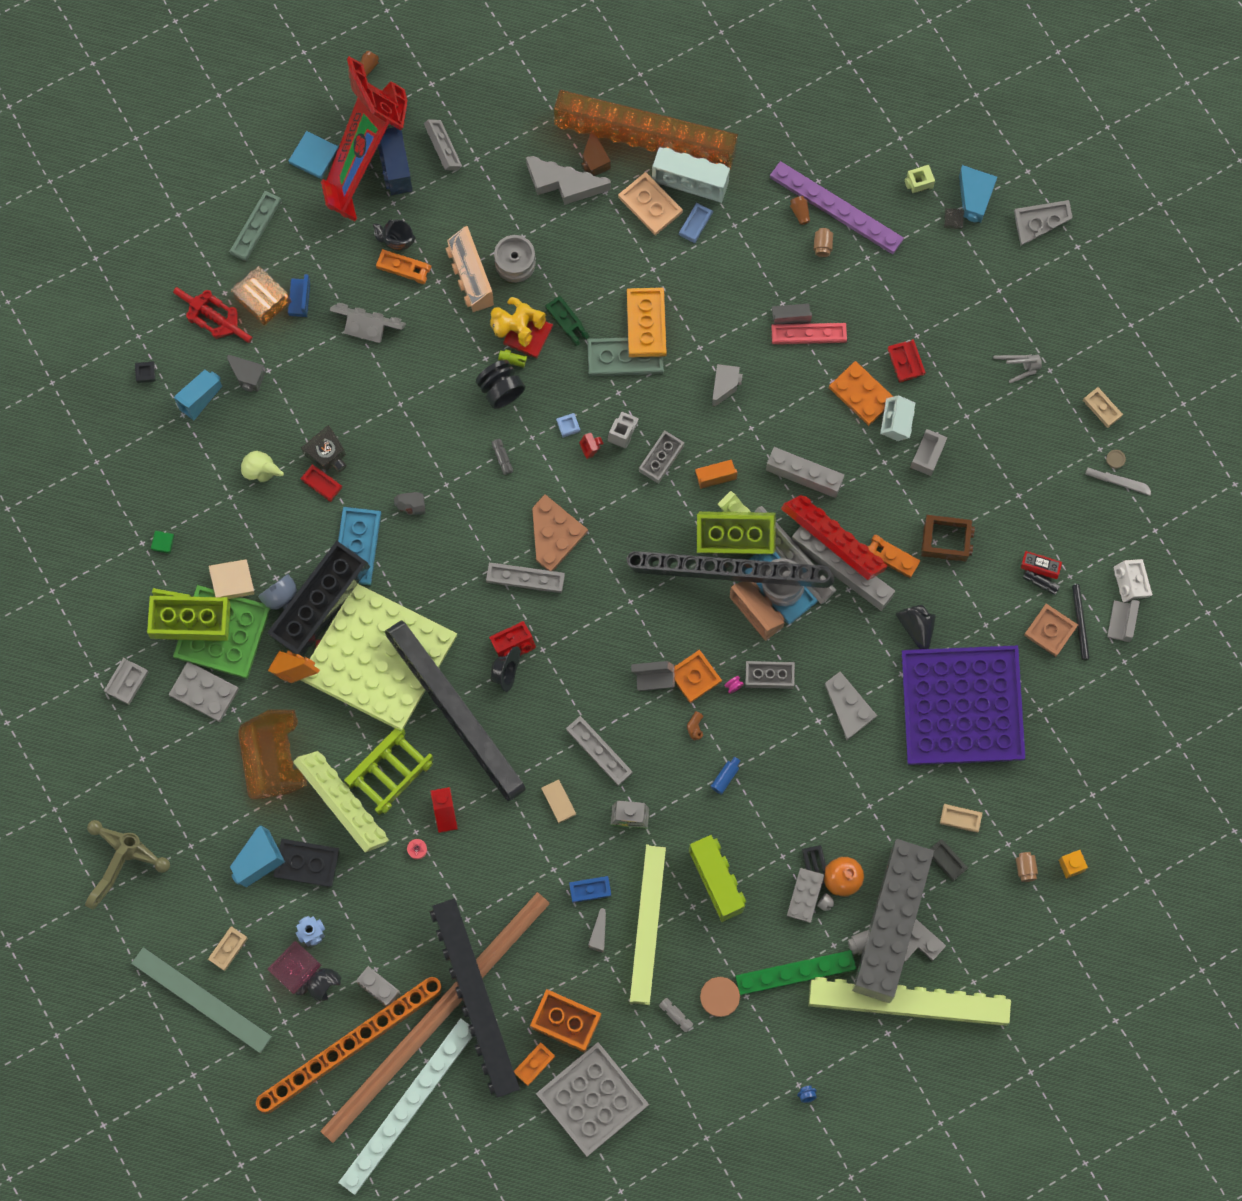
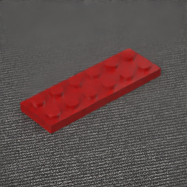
M799 495L782 506L781 509L866 580L872 579L887 568L888 565L884 563L881 557L874 555L865 544L857 541L852 533L845 531L837 521L829 518L824 510L812 504L808 497Z

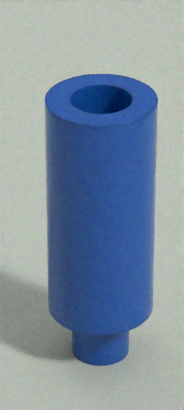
M734 757L731 762H726L710 786L715 792L723 794L739 770L737 766L740 760Z

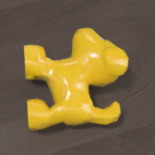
M512 297L509 298L507 303L517 307L515 313L510 315L500 307L493 308L490 325L494 335L499 338L506 336L510 331L518 333L519 343L526 347L532 339V335H530L532 331L526 327L528 321H533L534 326L541 329L546 321V314L532 309L528 304Z

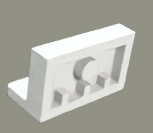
M1143 559L1125 560L1114 566L1123 602L1152 596Z

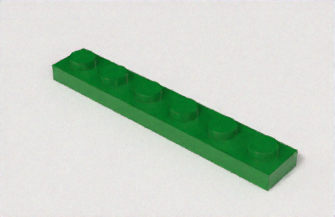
M849 950L735 975L741 996L814 980L815 977L823 978L855 971L856 967L852 951Z

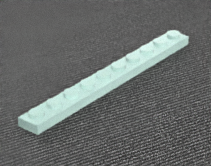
M461 1018L338 1182L354 1195H356L472 1037L468 1029L469 1024Z

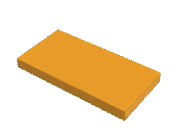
M664 288L627 289L629 357L666 356Z

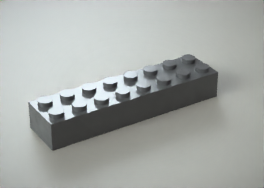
M896 839L892 845L854 981L853 992L887 1003H891L894 999L934 850Z

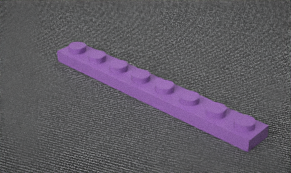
M780 161L770 174V178L798 196H804L805 200L889 253L894 254L904 239L902 236Z

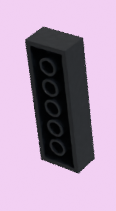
M336 540L267 632L269 636L292 653L304 657L369 570L370 565L368 562Z

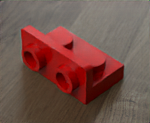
M524 621L489 637L498 657L507 656L510 650L516 646L520 648V656L536 648L533 637Z

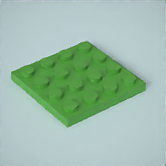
M197 585L193 597H215L213 589ZM242 597L228 599L230 602L228 641L178 640L173 655L175 659L248 679L271 609L263 603Z

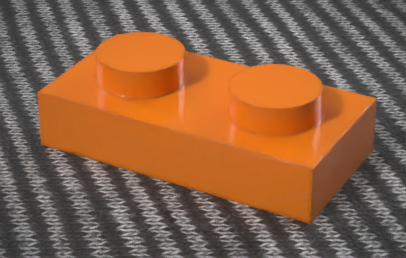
M540 1042L514 1070V1074L529 1086L555 1058V1055Z

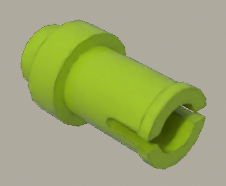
M507 349L505 351L500 350L498 357L499 361L508 360L510 364L522 368L525 367L527 356L511 353Z

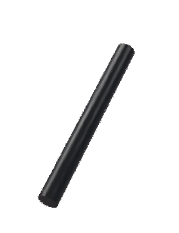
M1076 584L1072 585L1081 657L1082 660H1089L1080 585Z

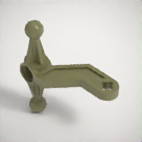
M92 820L88 823V832L91 835H100L116 852L102 880L87 898L86 907L94 910L113 887L125 860L136 859L153 864L155 869L161 873L169 870V860L164 857L157 858L140 842L136 834H123L105 829L98 820Z

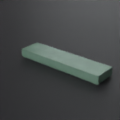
M264 191L230 249L231 255L247 262L282 201L280 197Z

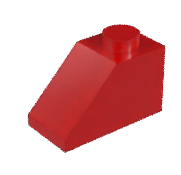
M450 787L430 791L438 833L458 830Z

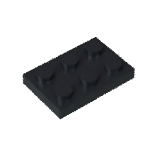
M281 838L279 851L285 863L275 868L274 878L329 888L333 887L340 852L339 848Z

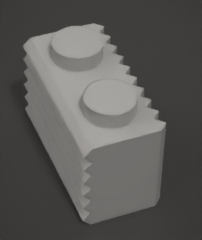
M369 966L357 979L359 986L386 1007L393 1003L400 995L398 989Z

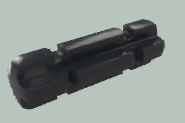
M1026 570L1023 575V579L1028 582L1032 581V584L1043 590H1049L1048 592L1056 595L1060 588L1058 584L1054 582L1052 584L1049 579L1039 574L1036 575L1029 570Z

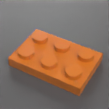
M856 361L829 385V389L868 426L884 412L886 399L893 397Z

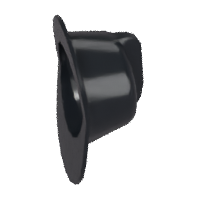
M513 647L507 656L497 658L492 664L490 679L492 682L500 684L505 692L510 691L514 684L520 660L519 647Z

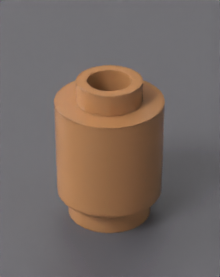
M820 228L819 231L815 232L814 237L815 255L819 257L830 256L833 245V233L827 228Z
M1030 852L1020 853L1019 857L1016 858V865L1021 882L1037 880L1038 870L1035 855H1031Z

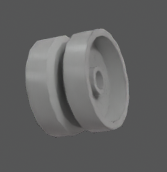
M519 235L506 236L498 242L495 247L494 258L496 271L500 277L514 283L522 282L529 278L534 272L536 264L535 251L531 242Z
M779 558L771 561L797 564L796 562L790 559ZM771 569L765 570L763 575H769L771 573ZM785 571L782 577L789 576L790 571ZM762 583L765 596L769 598L771 603L777 606L792 605L804 593V586Z

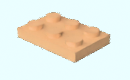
M646 172L618 194V198L655 236L683 213V209Z

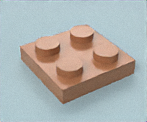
M1045 604L1024 636L1056 657L1078 624L1048 604Z

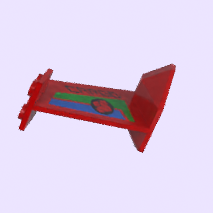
M349 56L347 58L351 89L358 98L327 180L323 179L321 184L326 206L330 210L340 213L343 217L356 221L357 217L352 196L388 125L391 124L399 130L403 129L408 100L405 89L392 81L382 91L368 83L364 65Z

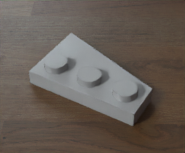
M1069 200L1014 210L1020 246L1072 219Z
M841 672L825 683L846 740L850 739L877 717L876 713Z

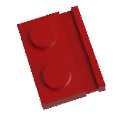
M914 339L888 346L887 350L899 383L925 375L926 372Z

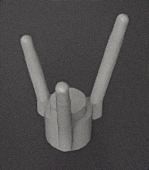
M1038 354L995 355L993 357L994 359H1008L1007 364L1023 363L1025 370H1029L1009 380V383L1036 374V370L1042 367L1041 358Z

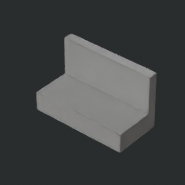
M1114 600L1107 638L1126 642L1132 640L1140 601L1132 600L1130 603H1124Z

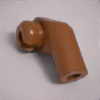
M695 711L687 724V730L693 740H699L703 737L699 723L704 716Z

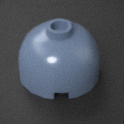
M287 574L258 597L270 609L277 610L283 607L285 610L296 595V584Z

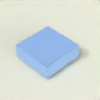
M574 413L556 419L562 438L580 432Z

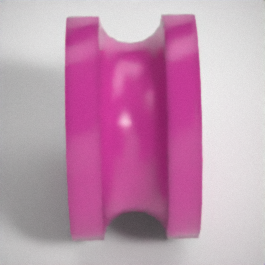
M739 676L732 678L724 685L725 688H729L728 692L730 694L744 685L743 682L739 681Z

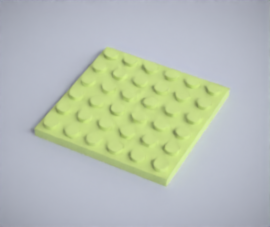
M357 584L344 601L310 660L315 662L314 666L320 669L319 673L301 679V681L402 731L426 690L387 639L385 630L398 621L403 620L438 668L454 643L457 633Z

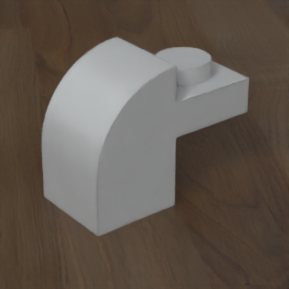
M621 412L619 418L615 419L609 431L608 442L626 449L631 441V436L638 424L639 418Z

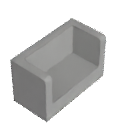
M926 429L910 468L931 476L947 437Z

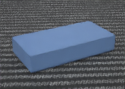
M696 203L681 228L679 235L696 243L713 211Z

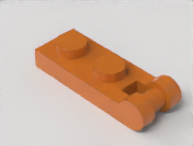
M382 249L376 264L377 269L415 280L420 284H425L427 280L426 275L431 269V266L427 263ZM416 268L420 269L419 274L414 272Z
M874 535L871 539L872 543L870 546H867L874 555L881 557L889 567L911 579L920 560L884 541L880 536ZM878 546L883 548L881 553L876 550Z

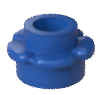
M805 1086L800 1089L797 1096L801 1099L802 1103L811 1102L817 1098L815 1093L817 1090L811 1086Z

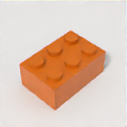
M546 989L530 1028L585 1053L601 1019V1013Z

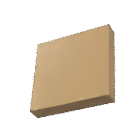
M247 559L209 566L215 597L231 599L254 595Z

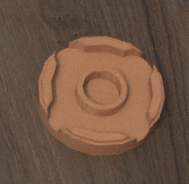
M716 977L705 983L701 990L700 999L702 1007L707 1013L715 1017H725L733 1013L739 1005L740 994L738 987L733 981L724 977Z

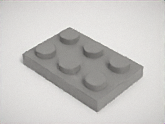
M187 662L171 689L169 696L221 722L239 688Z

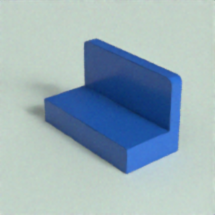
M304 274V279L291 278L289 316L307 317L310 293L308 274Z

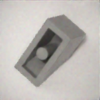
M717 364L712 406H717L737 391V385H741L742 374H739L740 367Z

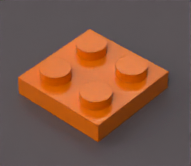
M700 650L674 667L675 683L690 703L722 682V679Z

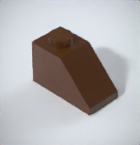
M593 131L590 133L581 166L584 172L597 176L611 169V161Z

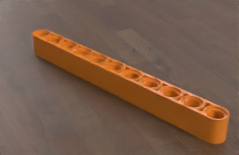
M429 977L259 1095L256 1100L257 1108L265 1114L279 1108L439 996L442 991L440 981L435 977ZM430 983H436L438 985L437 990L429 992L427 986ZM414 994L421 995V1001L417 1004L411 1002V997ZM399 1005L405 1007L402 1015L394 1013L395 1008ZM381 1017L388 1018V1024L384 1027L378 1026V1020ZM364 1029L372 1031L371 1036L367 1039L361 1037ZM348 1040L355 1042L352 1050L345 1049V1043ZM331 1052L338 1053V1059L334 1062L328 1060V1055ZM316 1063L321 1064V1071L317 1074L312 1073V1066ZM298 1075H303L305 1078L302 1085H295V1078ZM281 1087H287L288 1093L284 1097L278 1096V1090ZM269 1098L271 1100L270 1107L263 1109L261 1102Z

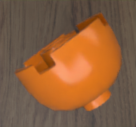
M839 857L832 860L825 868L824 883L827 889L834 895L848 897L856 893L863 884L864 871L855 859Z

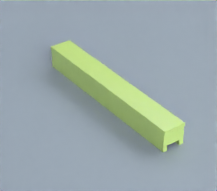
M646 844L630 1004L650 1005L666 847L649 846Z

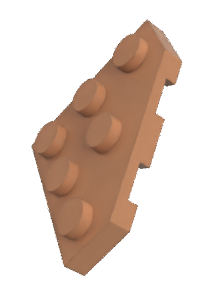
M544 495L533 507L536 561L547 571H554L588 533V529L547 495Z

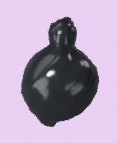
M391 219L385 224L384 228L377 223L372 225L375 238L379 242H385L392 250H405L415 242V235H413L411 227L403 220Z
M321 968L313 973L311 977L304 976L300 979L299 990L296 992V995L302 996L309 990L310 995L316 1001H327L326 991L332 985H341L342 977L333 969Z

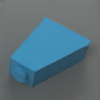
M962 165L959 180L963 215L969 221L981 223L997 177Z
M206 370L201 372L175 395L174 399L179 410L195 420L222 387L220 377L214 372L209 373Z
M259 826L230 866L233 872L232 878L236 884L248 887L285 863L270 831L263 826Z

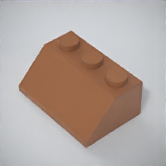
M739 582L733 585L730 591V599L765 641L784 627L785 619L779 611L775 612L771 607V601L768 597L761 595L759 592L760 588L756 583Z

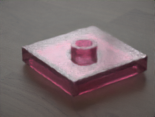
M295 940L268 970L294 994L322 965Z

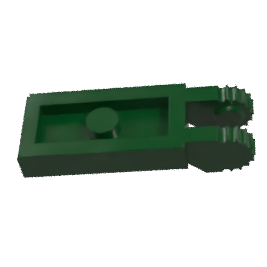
M560 295L545 305V309L576 346L580 344L578 337L573 333L576 329L579 330L584 339L587 340L590 337L582 326V322Z

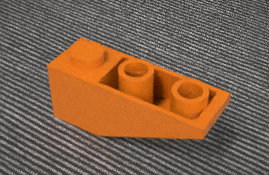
M279 651L268 671L284 681L293 683L319 673L320 669L315 667V662L307 657L304 658L290 651H287V653Z

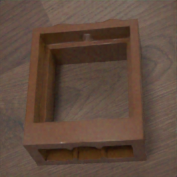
M926 515L921 556L966 562L973 552V545H970V538H974L975 532L972 520ZM933 524L966 528L963 551L931 547Z

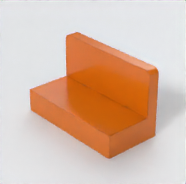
M732 460L695 469L700 489L735 480L738 473L737 469H734Z

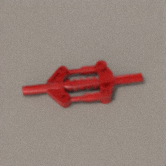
M178 287L174 289L173 293L189 303V311L186 317L190 323H195L201 328L207 329L215 339L234 333L247 343L251 342L253 337L238 328L237 309L234 307L229 308L223 304V301L213 296L210 290H205L202 294L193 298ZM212 302L216 306L228 311L227 319L220 313L217 314V311H213L206 304ZM200 313L205 315L221 327L211 328L198 315Z

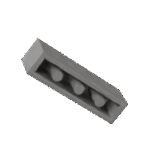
M776 447L773 448L766 466V471L834 498L837 497L844 479V474Z

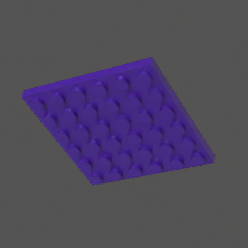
M1018 645L902 650L908 765L1025 761Z

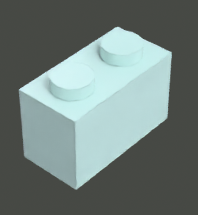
M899 395L887 398L880 434L896 441L910 438L915 402Z

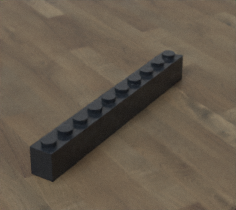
M456 899L433 905L431 907L432 911H429L432 922L437 923L438 930H436L438 940L444 943L445 949H442L445 960L450 961L452 968H449V973L452 980L456 979L458 987H455L458 999L462 998L464 1006L461 1008L464 1017H469L471 1025L468 1026L471 1037L475 1036L477 1044L474 1046L478 1057L482 1056L484 1063L481 1064L484 1076L488 1075L490 1083L487 1085L490 1094H495V1097L498 1098L520 1090Z

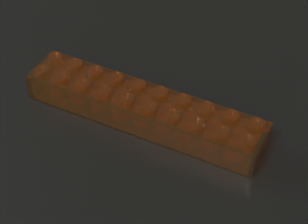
M563 90L559 91L554 107V124L561 129L569 128L581 134H590L594 131L597 138L604 137L613 142L628 143L632 147H644L649 151H658L659 147H667L674 150V152L687 153L698 159L704 158L714 164H724L730 169L733 164L738 134Z

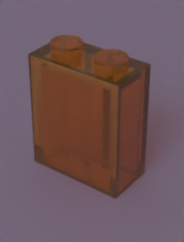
M260 266L250 271L248 276L241 282H238L231 290L235 299L263 325H266L292 302L288 293Z

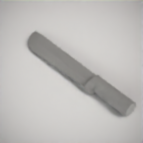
M1089 467L1086 470L1085 474L1151 495L1150 488L1145 483L1108 472L1103 473Z

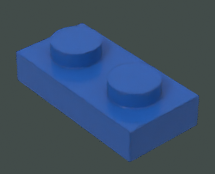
M608 876L569 882L572 903L611 897Z

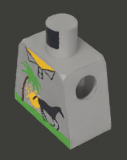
M616 801L612 805L611 825L648 829L649 808L645 803Z

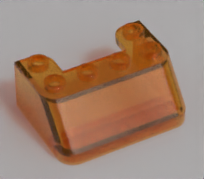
M267 710L241 724L239 728V741L247 791L251 799H263L290 794L307 786V779L299 769L293 770L290 754V743L287 734L294 731L298 724L295 710Z

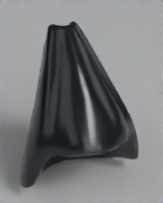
M923 605L898 611L896 613L897 618L919 649H929L936 615L929 614Z

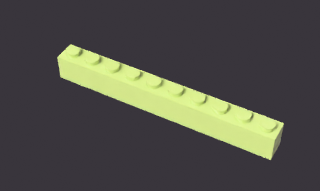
M815 977V980L810 982L808 1006L1003 1026H1007L1010 1022L1011 1000L1006 999L1004 995H994V998L986 997V994L974 993V996L966 995V992L954 991V994L946 993V990L934 989V992H929L923 987H914V990L906 989V986L898 985L894 999L891 1003H887L853 992L854 984H848L847 980L835 979V982H828L827 978Z

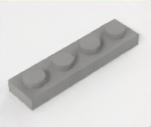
M489 562L486 583L562 593L565 573Z
M581 716L566 728V731L617 786L633 774L630 768Z

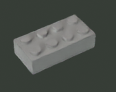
M664 430L639 467V472L659 484L683 449L684 442Z
M746 661L745 687L794 689L795 662Z
M800 868L787 913L788 917L811 923L824 877L823 874Z

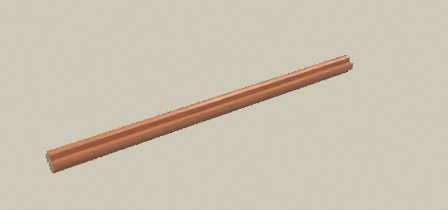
M537 892L476 959L482 978L549 905V902ZM457 982L452 985L320 1131L332 1143L336 1141L460 1004L462 998L458 999L455 987H458Z

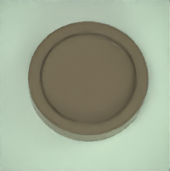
M1112 450L1106 457L1107 464L1114 469L1121 468L1126 461L1124 453L1120 450Z

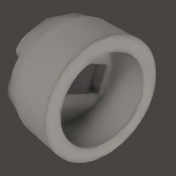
M826 893L819 900L817 906L824 911H829L834 906V901Z

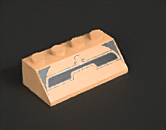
M468 226L463 227L447 240L448 247L446 252L448 257L454 261L452 268L455 275L458 274L460 280H458L461 291L465 290V303L467 307L471 306L472 312H476L494 305L493 293Z

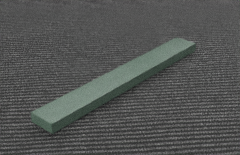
M144 947L131 963L260 1054L272 1039V1036Z

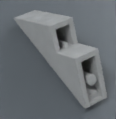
M535 156L526 157V164L537 195L559 189L565 205L611 190V181L606 177H595L589 172L582 173L572 167L558 166L555 162H545Z

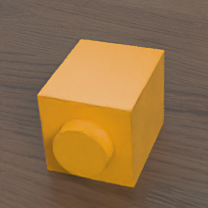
M1081 850L1062 856L1058 860L1066 879L1080 874L1088 868Z

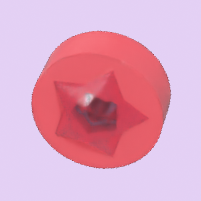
M414 839L409 842L407 852L413 859H422L427 853V846L424 841Z

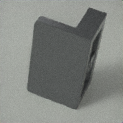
M809 303L772 306L773 325L811 324L812 312H810Z
M662 661L631 664V672L637 675V690L647 691L675 687L674 665L672 663Z

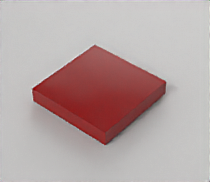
M528 321L526 327L532 331L530 333L532 339L526 347L519 343L518 333L510 331L503 341L504 345L538 358L553 328V324L545 321L543 327L538 329L534 326L533 321Z

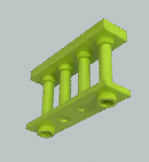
M395 728L344 780L350 789L354 786L359 787L378 805L375 808L378 815L382 812L385 814L392 807L391 803L423 770L426 772L433 765V756L430 753L424 758L405 740L404 735L406 733L404 729L401 731ZM395 744L397 746L400 745L419 763L412 772L391 754L392 751L390 749ZM381 759L389 761L406 777L398 786L377 767V763ZM368 772L373 773L392 791L384 800L364 782L363 777Z

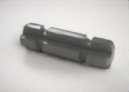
M496 439L492 441V446L496 450L495 454L500 466H502L503 474H511L513 468L509 464V458L505 448H503L502 440Z

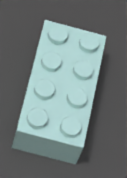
M659 147L652 166V179L656 183L722 203L729 183L730 168L721 163H711L704 158H694L687 153L674 152L671 148Z

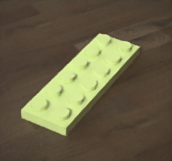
M316 751L299 756L293 761L364 852L384 846L389 841L385 832L378 827L373 817L366 812L361 802L354 797L349 787L342 782L337 772L326 762V758L321 753Z

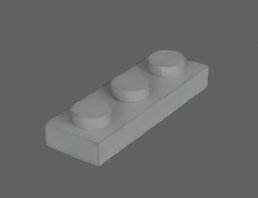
M428 119L424 125L445 170H459L462 167L461 162L442 121Z

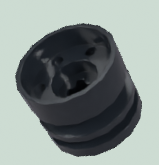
M508 360L495 362L484 369L476 378V384L481 387L480 390L483 393H487L486 399L494 409L510 404L526 388L520 377L514 375L515 370L511 367Z

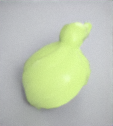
M260 451L250 452L244 457L241 464V473L249 480L258 479L260 482H267L274 475H284V472L273 463L271 457Z

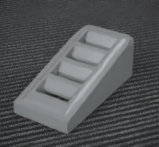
M603 908L599 911L588 944L589 949L602 953L605 944L606 912Z

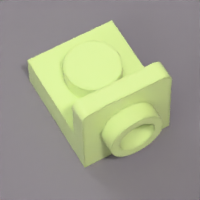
M732 491L718 503L723 512H751Z

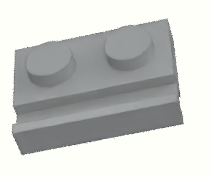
M123 658L104 692L130 705L149 672Z

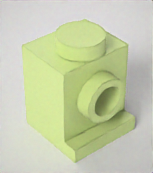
M929 165L908 171L907 178L905 179L906 187L911 189L912 193L928 188L933 189L935 183Z

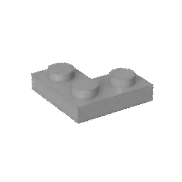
M917 919L914 923L904 963L917 948L933 961L946 947L942 941Z

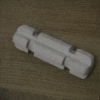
M665 998L659 1007L663 1011L666 1010V1014L677 1025L680 1024V1028L684 1032L689 1031L693 1023L689 1019L686 1020V1016L675 1005L672 1006V1002L668 998Z

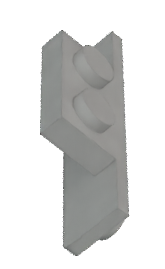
M337 303V305H333L330 308V311L348 315L344 334L378 343L382 341L385 325L401 330L406 325L399 318H385L383 314L373 312V314L366 313V310L362 308L351 309L343 303Z

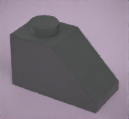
M228 355V362L242 389L249 392L253 390L259 392L266 373L264 365Z

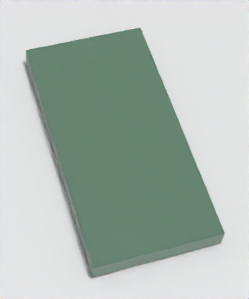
M628 338L587 339L589 376L664 374L663 356L629 357Z

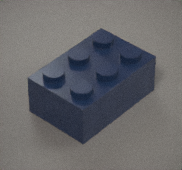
M396 127L387 128L378 144L386 189H390L391 195L412 192L402 131Z

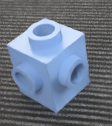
M307 916L301 919L296 926L298 929L296 935L301 943L305 942L307 946L317 945L325 937L322 932L325 930V927L321 920L316 921L314 916L311 918ZM313 927L311 933L306 932V929Z

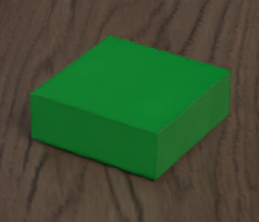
M155 531L151 550L170 554L175 537L174 534Z

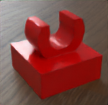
M592 433L585 434L579 442L586 459L592 458L601 448L600 445L604 444L601 437L593 438Z

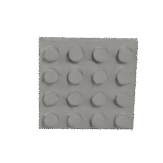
M599 1042L536 1093L586 1157L649 1106L648 1102Z

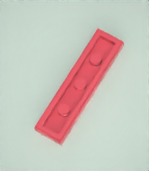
M846 323L771 325L772 344L847 343Z

